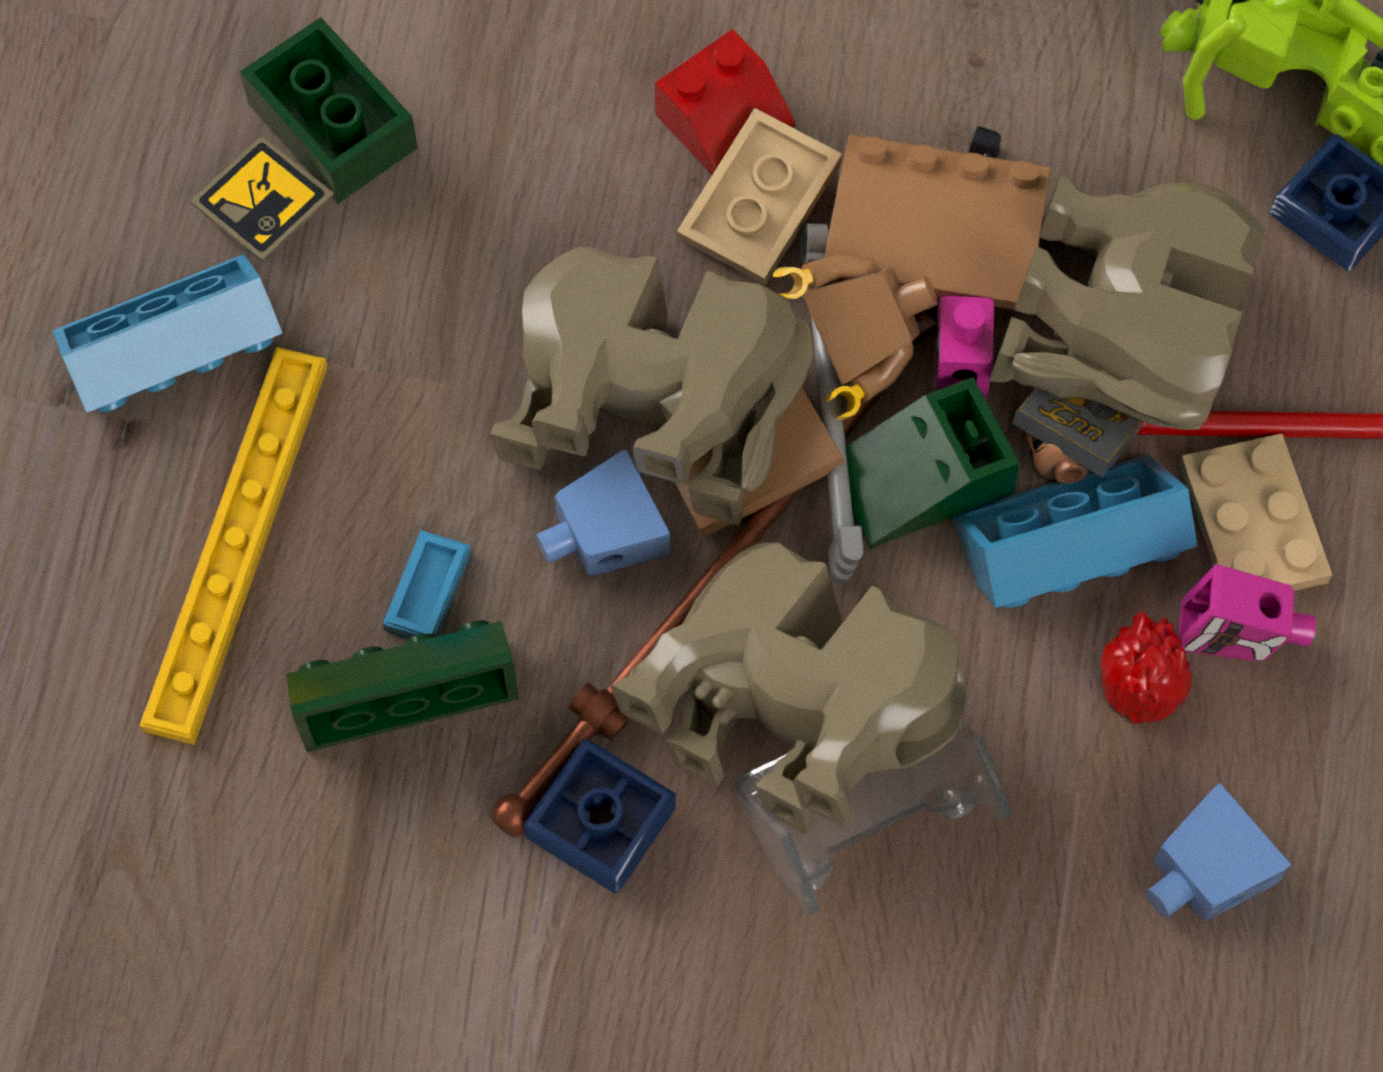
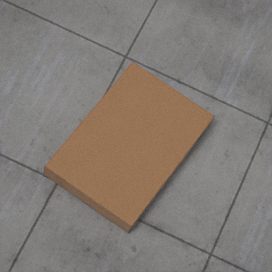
M802 386L776 424L775 450L771 471L758 488L750 493L748 492L742 499V518L828 475L834 467L845 464L843 456ZM713 447L691 465L686 484L673 482L703 538L731 524L699 515L692 509L689 487L694 476L702 472L709 464L713 455Z

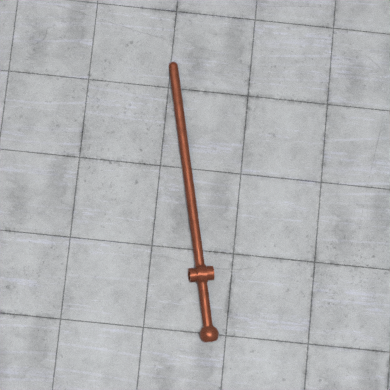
M888 387L867 402L860 401V408L857 413L843 419L845 438ZM848 404L842 410V414L847 411ZM804 487L754 513L606 689L604 688L599 691L589 682L581 688L568 707L579 716L578 722L517 794H505L495 801L491 809V819L501 831L511 837L519 836L526 832L524 825L534 811V806L548 791L582 740H591L594 735L596 736L599 733L611 742L617 738L631 718L620 712L611 686L621 678L629 676L631 670L650 654L662 634L683 623L696 598L717 572L738 553L757 544Z

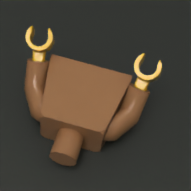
M834 254L806 263L801 269L781 267L775 270L773 277H782L790 274L794 279V286L790 292L779 295L785 299H797L803 296L841 384L843 385L851 381L850 387L841 386L830 391L825 396V403L837 395L844 396L848 402L847 411L835 419L843 420L851 417L859 410L860 401L867 402L892 385L913 356L912 341L920 334V329L914 315L938 305L934 288L926 276L901 286L891 266L879 268L878 264L872 259L844 254Z

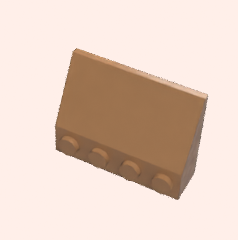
M848 135L824 258L834 254H844L872 259L878 264L879 268L891 266L901 286L926 276L931 282L936 296L939 298L944 296L990 298L994 300V307L1014 310L1035 248L1039 244L1050 167L1038 166L1026 161L1014 162L984 157L977 153H959L935 149L921 144L910 145L886 141L874 136Z

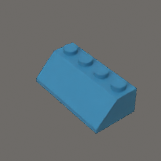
M244 254L52 330L86 413L95 409L98 412L114 410L127 402V396L145 389L149 393L161 391L176 382L175 377L191 370H195L197 373L213 370L224 363V357L241 350L244 353L262 350L273 342V337L283 334L262 280Z
M1148 454L1112 465L1104 477L1093 471L1087 472V475L1078 482L1062 484L1057 481L994 500L952 517L954 527L978 588L995 608L1001 606L1006 608L1018 607L1027 603L1031 597L1050 591H1071L1077 588L1080 582L1100 576H1120L1127 573L1130 567L1149 561H1169L1178 557L1182 551L1198 547L1188 488Z

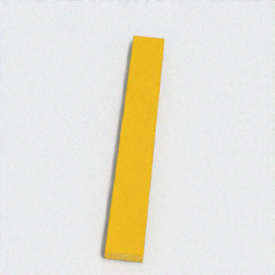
M280 347L275 349L139 725L145 733L192 745L196 743L328 368L326 358Z

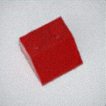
M733 29L655 82V115L712 175L754 108L792 128L795 127V120L765 61Z

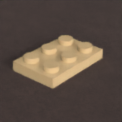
M754 108L677 230L678 239L766 286L843 162L842 153Z
M1283 434L1181 456L1178 465L1185 486L1188 488L1189 497L1213 566L1215 564L1285 583L1290 585L1294 591L1329 583L1333 575Z

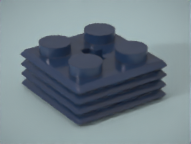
M1333 134L1276 194L1270 215L1339 266L1350 271L1383 236V166L1340 135ZM1343 200L1347 202L1349 205H1344L1340 202Z
M584 739L525 822L526 837L609 891L618 893L676 809V794L592 741ZM605 807L610 809L611 822H601L599 825L592 824L591 814L589 813L591 810L600 813Z

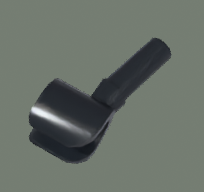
M978 126L972 138L969 153H977L984 157L997 159L1000 153V134Z

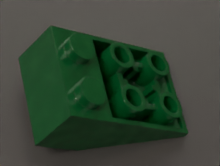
M974 377L921 397L846 446L852 513L857 525L861 526L862 535L869 549L1015 492L1019 461Z

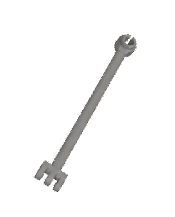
M825 223L803 224L800 234V258L804 264L824 258L830 230ZM812 319L821 419L843 456L845 463L834 467L827 475L834 538L828 549L830 575L836 583L845 584L850 581L858 562L863 556L861 526H854L843 420L835 419L842 414L840 395L825 403V396L830 391L839 388V379Z

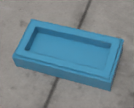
M420 530L384 619V631L409 639L426 633L439 636L472 554L471 545Z

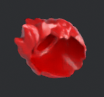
M1140 611L1133 616L1131 627H1121L1119 635L1103 648L1100 669L1105 699L1110 707L1115 708L1118 715L1121 717L1126 716L1133 724L1162 721L1174 713L1186 700L1192 688L1191 663L1186 659V652L1182 647V642L1174 634L1173 624L1168 623L1167 618H1162L1159 623H1155L1147 616L1145 611Z

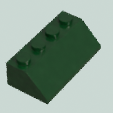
M485 620L473 621L461 626L458 632L441 636L431 633L420 634L408 639L405 645L385 650L381 647H367L356 651L352 658L332 663L327 660H315L303 664L296 672L286 674L292 716L306 752L519 699L514 663L501 621L489 623Z

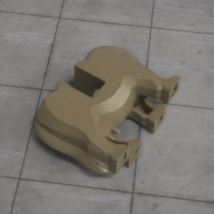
M1060 174L1041 226L1039 238L1048 241L1061 240L1064 245L1083 251L1094 258L1096 262L1089 284L1085 286L1069 278L1058 268L1048 251L1036 246L1014 310L1025 314L1037 315L1054 329V336L1063 341L1047 339L1033 331L1025 321L1011 317L989 381L1004 383L1014 379L1022 386L1040 389L1056 399L1082 398L1100 403L1123 415L1150 424L1180 430L1200 429L1202 424L1207 421L1213 400L1221 386L1232 353L1235 335L1243 313L1237 310V307L1253 275L1254 262L1265 239V227L1239 201L1209 185L1162 183L1131 196L1121 194L1097 196L1083 194L1075 186L1072 178Z
M581 246L560 255L546 265L533 278L524 291L522 307L524 330L523 359L529 379L525 386L519 412L510 420L495 423L490 432L497 457L503 461L536 470L542 469L546 460L547 450L551 448L585 457L589 449V435L597 428L599 409L633 424L662 426L659 430L636 440L633 454L637 471L686 484L691 465L713 447V455L709 464L702 472L694 476L689 487L692 509L699 515L740 525L743 514L742 499L748 492L750 493L758 488L769 475L775 450L776 424L805 381L814 353V337L808 325L802 319L794 316L788 300L758 283L731 281L707 270L678 339L671 338L668 334L662 332L668 312L657 257L625 258L597 248Z
M779 542L757 543L738 553L717 572L698 595L683 623L662 634L650 654L631 670L629 676L621 678L611 686L622 714L661 734L671 724L676 702L684 693L685 703L681 726L676 728L666 740L676 766L680 770L713 787H717L724 778L722 758L724 743L730 729L739 718L757 719L777 739L795 745L786 756L775 763L773 772L761 778L756 785V789L763 809L769 816L802 833H808L813 825L814 813L846 829L853 820L850 796L852 788L868 772L913 766L947 745L955 738L961 726L966 710L967 697L964 672L958 666L959 649L954 632L933 620L905 611L895 604L881 589L874 586L870 587L842 623L827 565L822 562H808Z

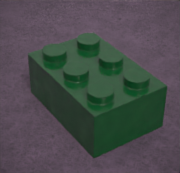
M322 17L240 71L248 104L310 174L334 193L332 198L337 204L418 149L411 114Z

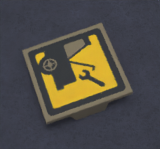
M261 135L193 197L190 203L218 225L221 232L244 251L251 252L260 261L264 262L334 196V193Z

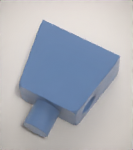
M627 450L617 453L560 490L554 496L556 514L560 524L535 534L541 553L548 564L575 552L585 573L590 576L655 560L670 554V532Z
M1219 783L1160 847L1154 862L1164 877L1146 890V895L1155 910L1165 918H1168L1188 903L1198 916L1206 921L1281 881L1291 864L1222 784Z

